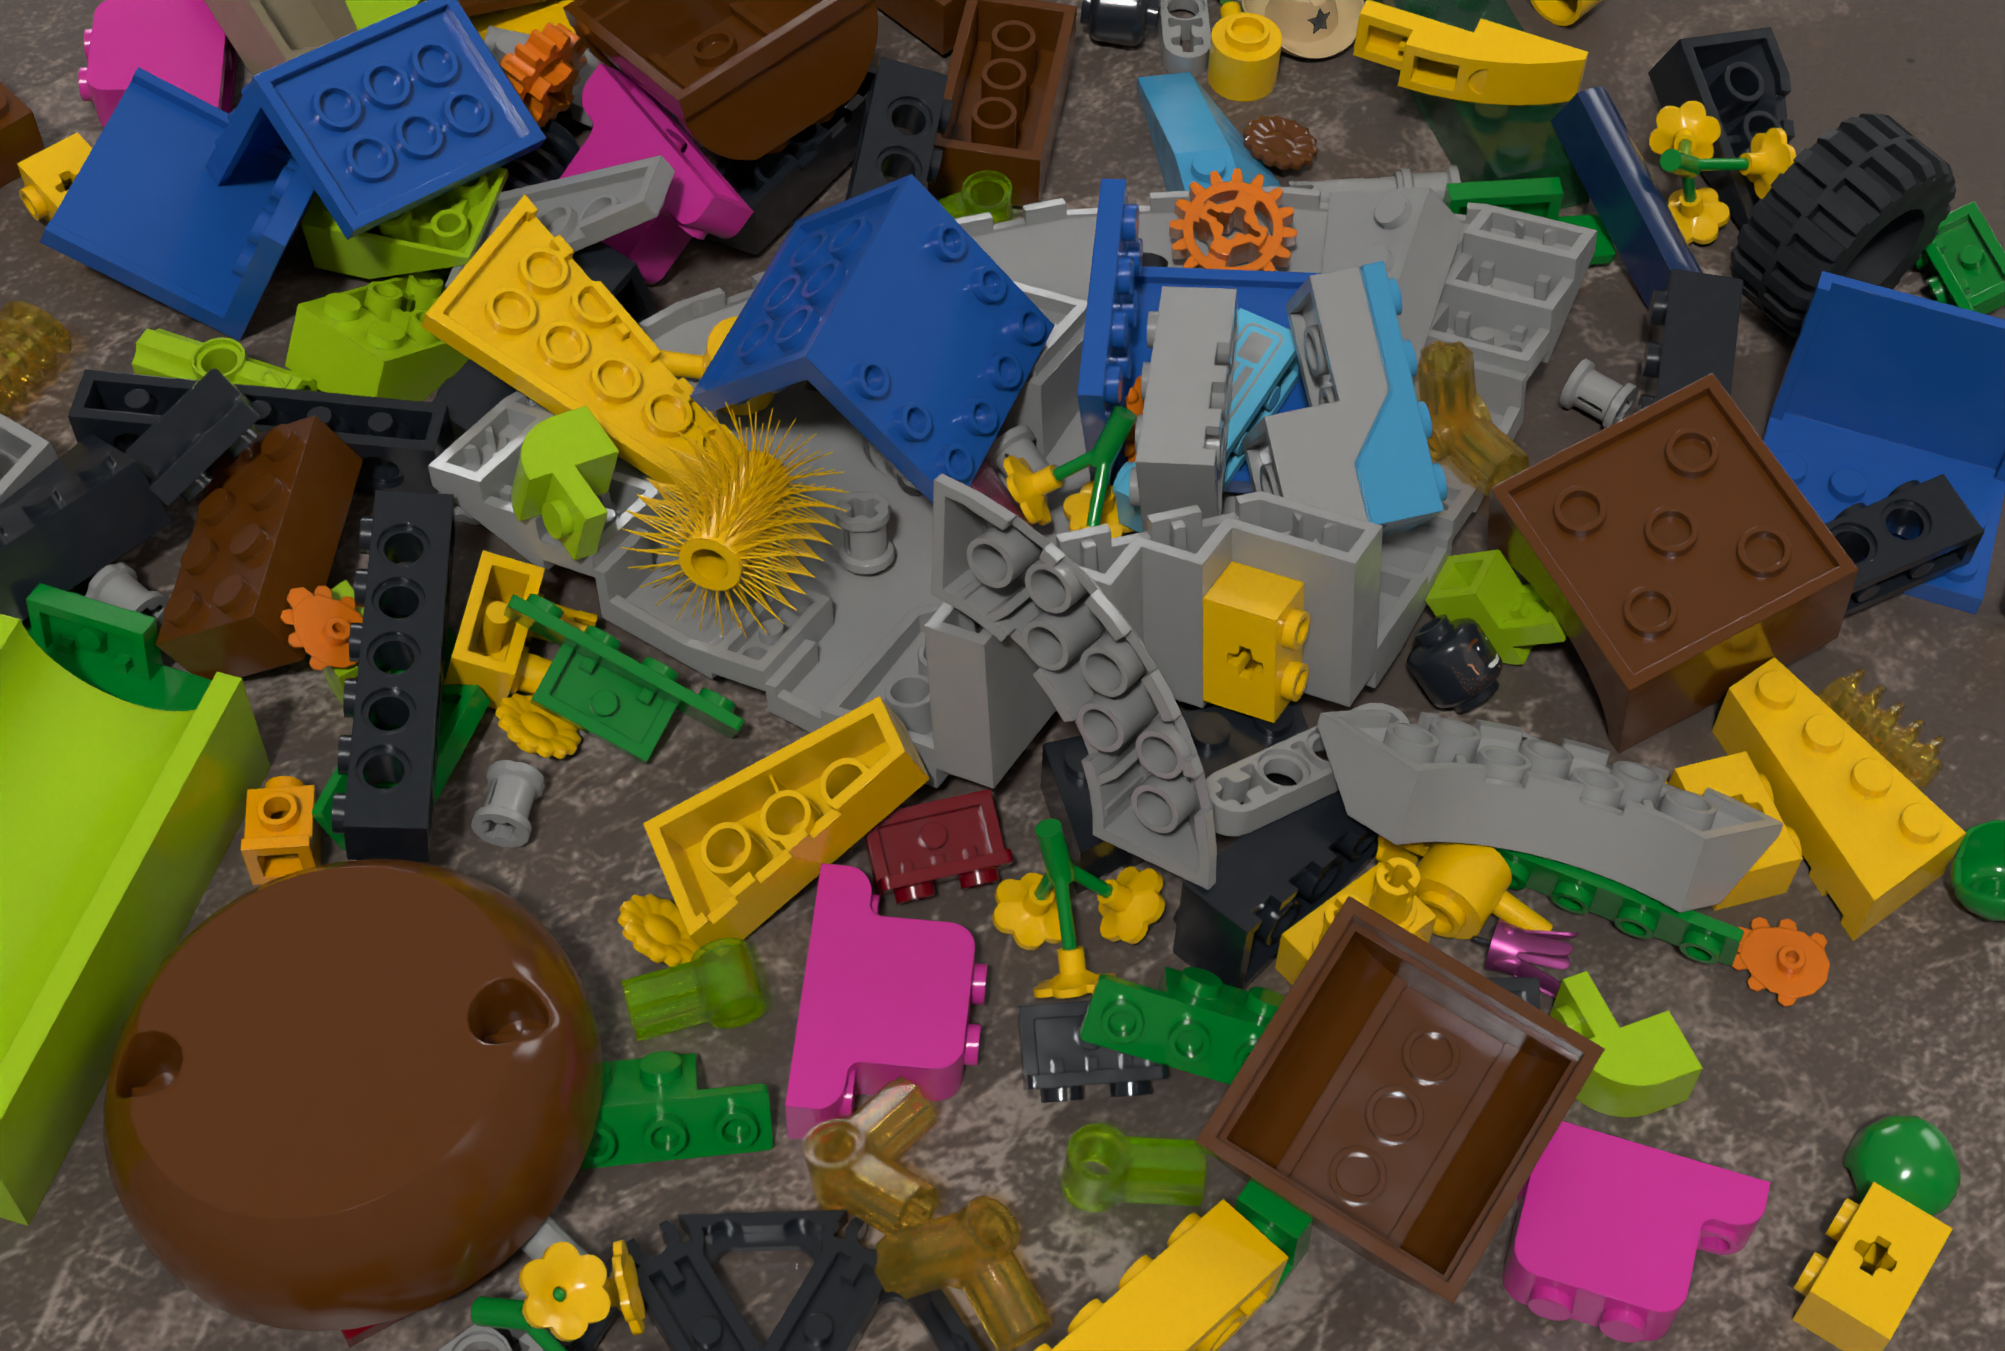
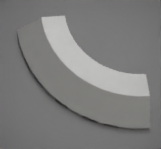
M944 474L939 475L934 479L931 595L950 604L975 620L1000 642L1010 636L1040 667L1033 674L1034 678L1048 695L1064 722L1075 721L1088 751V755L1081 762L1090 791L1093 835L1209 890L1216 883L1217 844L1213 808L1204 770L1190 730L1175 698L1142 640L1119 608L1098 584L1051 541L1016 514L981 492Z
M1349 710L1320 713L1317 724L1347 815L1395 845L1420 842H1452L1491 846L1528 853L1569 864L1609 878L1648 895L1680 913L1720 904L1778 838L1784 824L1708 787L1704 796L1666 784L1669 771L1653 765L1650 768L1646 765L1630 761H1617L1613 765L1608 764L1607 761L1611 751L1563 738L1561 746L1538 739L1523 741L1521 740L1523 729L1507 724L1476 719L1473 727L1459 720L1440 718L1438 714L1421 712L1418 724L1389 722L1391 715L1386 710Z

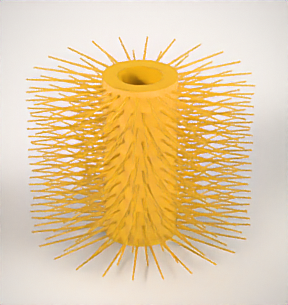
M725 401L739 435L743 452L740 453L738 451V443H736L735 447L731 441V434L729 433V437L726 435L724 425L722 424V429L717 417L714 418L711 411L707 410L721 431L729 452L704 431L701 426L688 417L700 429L713 452L676 431L688 442L698 457L666 446L686 469L674 468L656 462L665 470L676 485L646 478L665 500L636 494L660 517L626 510L662 533L638 532L620 527V529L669 546V548H621L636 550L637 552H648L647 554L655 553L679 557L677 560L661 564L627 567L639 568L637 570L656 567L649 570L650 572L672 565L661 571L664 572L675 565L681 566L674 574L639 587L641 588L664 580L652 587L653 589L683 573L665 588L667 589L686 574L688 579L658 602L656 606L691 580L674 599L675 601L692 582L696 583L676 620H678L697 587L701 586L703 588L692 618L705 589L702 598L704 602L699 626L700 631L708 589L712 590L708 614H710L715 591V626H717L718 605L722 636L724 637L719 604L720 591H724L725 609L727 596L731 618L733 620V609L738 628H740V624L747 638L734 609L729 589L732 588L741 600V604L743 603L746 606L747 611L752 614L754 620L758 622L766 634L767 631L752 611L744 591L780 622L782 621L767 604L760 590L797 611L781 594L775 584L806 595L790 578L787 572L815 578L798 561L796 556L824 560L814 553L803 539L833 545L809 523L826 524L841 529L807 507H828L848 512L839 507L802 495L800 492H849L835 489V487L821 488L826 485L813 487L812 485H815V483L808 486L800 485L803 482L799 484L791 483L793 480L809 476L844 473V471L826 473L835 469L814 473L824 469L823 467L804 475H799L812 467L810 466L793 476L789 475L798 466L833 453L832 451L805 461L821 451L819 450L788 467L808 450L806 449L784 466L782 463L816 435L815 433L794 451L792 449L781 460L802 435L801 433L779 459L775 458L796 418L773 455H770L768 453L780 420L768 447L771 438L770 436L768 440L773 412L772 407L763 452L759 451L764 423L762 424L758 449L756 450L757 412H755L754 435L750 404L748 402L753 444L752 449L747 451V427L746 442L744 444L740 417L739 432L733 409L732 416ZM718 446L721 447L731 457V460L721 451V449L718 448ZM703 449H705V450H707L708 452H710V453H712L713 455H715L716 458H714L713 456H711L709 453H707V452L704 451ZM705 454H707L709 457L715 460L718 464H715ZM696 466L700 467L701 469L705 470L706 472L701 471V470L698 469ZM791 494H796V495H798V496H801V497H804V498H807V499H810V500H813V501H809V500H806V499H801V498L794 497V496H790V495H791ZM798 507H803V508H805L806 510L810 511L811 513H809V512H807V511H805V510H803V509H800V508H798ZM663 508H666V509H668V510L674 512V513L676 514V516L673 515L672 513L666 511V510L663 509ZM792 508H795V509H797V510H800V511H802V512H804V513H806V514H808V515H805V514H802V513H800V512L794 511ZM659 509L663 510L664 512L668 513L669 515H671V516H673V517H669L668 515H666L665 513H663V512L660 511ZM655 522H658V523L664 524V525H666V526L672 527V528H674L677 532H675V531H673V530H671V529H668V528H666V527H664V526H662V525H660V524H657V523H655ZM651 523H653V524H655V525H657V526H659V527H661V528H663V529H665V530H668V531H670V532L666 533L665 531L659 529L658 527L652 525ZM792 523L798 525L799 527L805 529L806 531H804V530H802V529H800V528L794 526ZM653 538H657V539L669 541V542L676 543V544H680V545H678V546H673V545L667 544V543H665V542H662V541H659V540H656V539H653ZM786 540L796 545L797 547L787 543ZM777 556H778L779 558L785 560L786 562L790 563L791 565H789V564H787V563H785V562L779 560V559L777 558ZM769 570L774 571L775 573H777V574H778L779 576H781L782 578L778 577L777 575H775L774 573L770 572ZM769 574L775 576L776 578L782 580L783 582H781V581H779V580H777V579H775V578L769 576ZM755 578L760 579V580H761L762 582H764L769 588H767L765 585H763L762 583H760V582H759L758 580H756ZM741 581L761 600V602L755 596H753L746 588L742 586ZM756 582H757L759 585H761L762 587H764L765 589H767L769 592H771L772 594H774L775 596L771 595L770 593H768V592H766L765 590H763V589H761L760 587H758L757 584H756Z

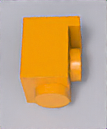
M277 776L269 779L265 783L264 788L247 789L244 839H241L240 850L253 885H263L271 880L299 870L321 865L323 828L312 816V809L318 800L315 785H304L301 780L291 776Z

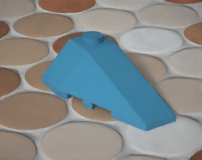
M1191 72L1137 77L1136 86L1167 192L1189 191V184L1193 181L1206 189L1210 187V172L1215 170L1219 173L1223 182L1231 181L1235 168L1241 169L1243 182L1250 184L1258 174L1264 175L1263 187L1280 186L1279 181L1267 166L1263 164L1262 160L1251 156V150L1244 147L1245 139Z

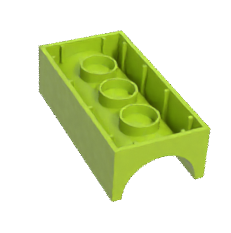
M0 614V1218L29 1226L109 1075L118 1039L134 1004L161 963L179 943L246 815L247 789H259L271 766L242 678L216 672L195 710L165 711L136 705L109 695L65 670L35 643L20 619Z

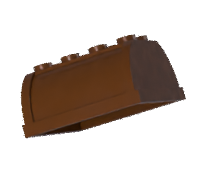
M574 0L563 7L570 26L574 28L577 36L582 38L581 42L594 57L603 64L623 72L676 115L685 130L707 149L720 156L736 160H756L765 154L778 153L787 147L790 138L805 128L831 119L836 112V108L852 99L861 86L872 62L878 35V13L875 0Z
M1348 896L1196 1139L1195 1144L1198 1148L1220 1161L1246 1183L1251 1180L1313 1219L1312 1226L1385 1272L1437 1297L1452 1307L1605 1048Z

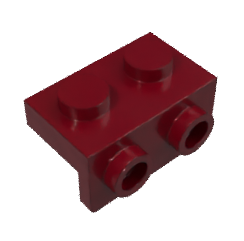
M991 789L895 809L863 836L876 894L880 895V897L894 894L896 905L935 896L933 885L959 879L961 890L999 882L998 870L1005 869L1013 863L1011 849L1005 850Z

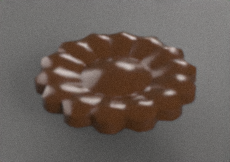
M1278 115L1273 117L1260 116L1258 120H1250L1242 134V137L1245 139L1244 147L1251 150L1252 157L1261 159L1263 164L1267 166L1277 167L1281 170H1287L1288 168L1299 170L1303 165H1311L1313 158L1318 153L1316 147L1317 139L1310 135L1308 128L1299 125L1295 120L1284 119Z

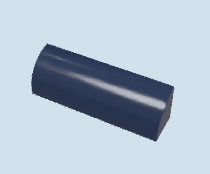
M1593 87L1576 93L1550 122L1649 310L1654 289L1664 290L1672 268L1699 273L1703 272L1606 87Z

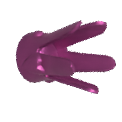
M1499 919L1492 940L1473 936L1472 941L1490 947L1484 970L1502 972L1515 977H1539L1540 991L1555 999L1561 985L1560 982L1531 964L1558 970L1567 969L1571 964L1570 958L1567 955H1570L1573 951V946L1568 942L1556 939H1573L1578 936L1579 932L1526 930Z

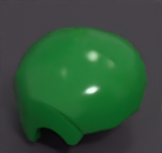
M1992 820L1971 826L1965 831L1966 835L1952 862L1950 882L1952 890L1955 891V897L1968 911L1989 921H2005V820Z
M1886 1116L1854 1135L1843 1156V1166L1852 1173L1856 1185L1857 1198L1860 1202L1864 1199L1873 1182H1876L1924 1212L1935 1216L1949 1207L1956 1197L1957 1189L1960 1186L1959 1162L1953 1146L1934 1124L1918 1116Z

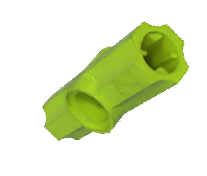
M147 328L136 342L135 357L132 361L135 374L200 380L210 369L216 368L233 384L318 392L314 378L247 357L243 346L231 338H214L203 343L160 328L155 331Z

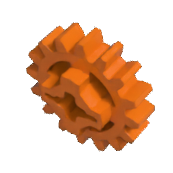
M551 22L547 23L542 33L534 29L531 31L530 37L524 46L518 43L515 46V52L513 54L507 53L499 64L539 127H545L549 119L554 121L557 118L558 112H565L576 96L572 93L573 86L579 84L582 79L578 76L580 74L578 71L587 64V59L582 56L587 49L581 42L582 38L561 23H558L557 26Z
M1235 168L1231 181L1223 182L1216 170L1210 172V187L1205 189L1202 185L1193 181L1189 184V196L1192 202L1177 199L1175 203V214L1180 219L1170 221L1169 236L1179 240L1172 244V258H1187L1183 268L1276 271L1274 265L1288 267L1292 253L1285 247L1295 245L1297 230L1286 226L1293 222L1294 209L1293 207L1278 208L1282 201L1283 190L1278 187L1268 193L1262 190L1264 175L1258 174L1249 184L1243 182L1240 168ZM1258 210L1267 219L1272 236L1268 234V228L1259 224L1256 217ZM1233 227L1242 230V233H1236L1232 240L1223 236V233L1229 234ZM1193 230L1198 232L1199 239L1207 242L1209 248L1207 257L1197 246ZM1244 262H1249V264L1243 266L1231 267Z

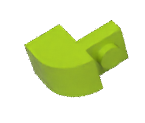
M587 406L549 417L539 422L528 432L522 444L511 489V504L518 521L542 515L548 533L554 539L560 540L574 561L597 553L608 511L597 496L608 493L619 450Z
M1499 549L1448 556L1425 598L1426 603L1436 617L1446 614L1450 621L1461 618L1474 619L1480 625L1505 664L1524 665L1534 645L1564 642L1567 637L1564 628L1540 594L1531 584H1522Z
M1587 971L1562 979L1550 1016L1605 1048L1577 1095L1576 1099L1597 1112L1628 1118L1645 1116L1689 1099L1703 1067L1669 1010L1619 1027Z

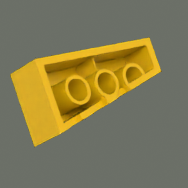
M1773 657L1729 687L1712 733L1727 755L1747 751L1757 772L1766 776L1772 787L1774 804L1784 824L1793 828L1800 840L1802 855L1811 867L1808 874L1822 896L1827 894L1831 896L1843 914L1840 923L1852 941H1855L1944 875L1966 832L1781 662Z
M878 696L644 822L643 825L689 937L716 959L720 960L820 874L821 863L832 864L930 778L904 723L886 702Z
M1222 1199L1203 1217L1196 1212L1188 1215L1170 1235L1167 1241L1168 1248L1154 1260L1148 1255L1140 1257L1121 1278L1118 1284L1119 1291L1104 1304L1098 1298L1086 1304L1070 1323L1067 1330L1069 1335L1053 1349L1047 1343H1044L1034 1351H1219L1274 1294L1289 1257L1229 1203Z

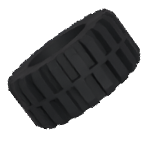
M1863 113L1859 117H1850L1842 121L1837 129H1829L1819 136L1817 142L1811 148H1805L1793 159L1794 163L1784 174L1780 173L1770 185L1772 188L1763 199H1759L1750 212L1752 215L1750 220L1742 226L1737 236L1738 245L1732 249L1730 257L1732 278L1743 279L1742 294L1791 337L1797 339L1822 271L1893 290L1900 283V278L1907 270L1912 269L1922 257L1920 254L1925 247L1933 242L1939 232L1938 227L1940 223L1946 220L1950 212L1951 206L1949 202L1955 198L1956 182L1950 164L1889 115Z

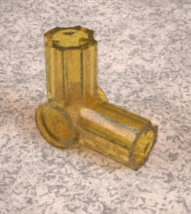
M1439 340L1420 350L1421 362L1417 366L1420 400L1426 403L1432 421V437L1427 439L1431 459L1441 462L1447 458L1488 496L1490 495L1491 487L1528 469L1529 455L1492 423L1486 404L1476 392L1474 358L1471 350L1460 341L1444 343Z
M899 1076L895 1081L888 1082L849 1118L831 1119L813 1127L804 1137L802 1144L817 1204L824 1211L847 1210L848 1214L855 1215L897 1243L902 1240H909L914 1243L930 1228L934 1211L940 1204L938 1191L934 1185L895 1162L902 1153L937 1123L933 1106L924 1098L918 1086Z
M977 1196L956 1213L891 1231L884 1235L876 1244L878 1255L874 1271L886 1292L893 1291L900 1294L906 1300L947 1286L963 1289L997 1351H1016L1023 1345L1040 1337L1053 1326L1049 1313L1014 1253L1020 1241V1229L1016 1219L1005 1205L994 1198Z

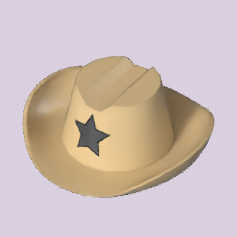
M1242 0L1243 12L1265 16L1279 27L1282 34V52L1301 58L1318 59L1335 55L1352 44L1356 38L1359 14L1364 6V0Z

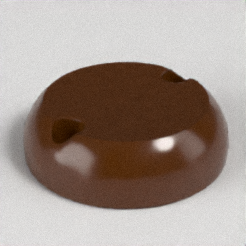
M367 859L334 862L302 869L271 880L239 896L213 913L190 932L164 959L140 993L123 1025L112 1057L103 1105V1142L108 1171L120 1203L147 1249L185 1288L208 1304L243 1320L280 1329L304 1331L344 1330L397 1320L448 1299L472 1286L500 1266L535 1234L560 1203L581 1167L593 1138L599 1114L604 1071L600 1032L586 989L564 950L537 917L517 900L492 885L444 867L410 860Z

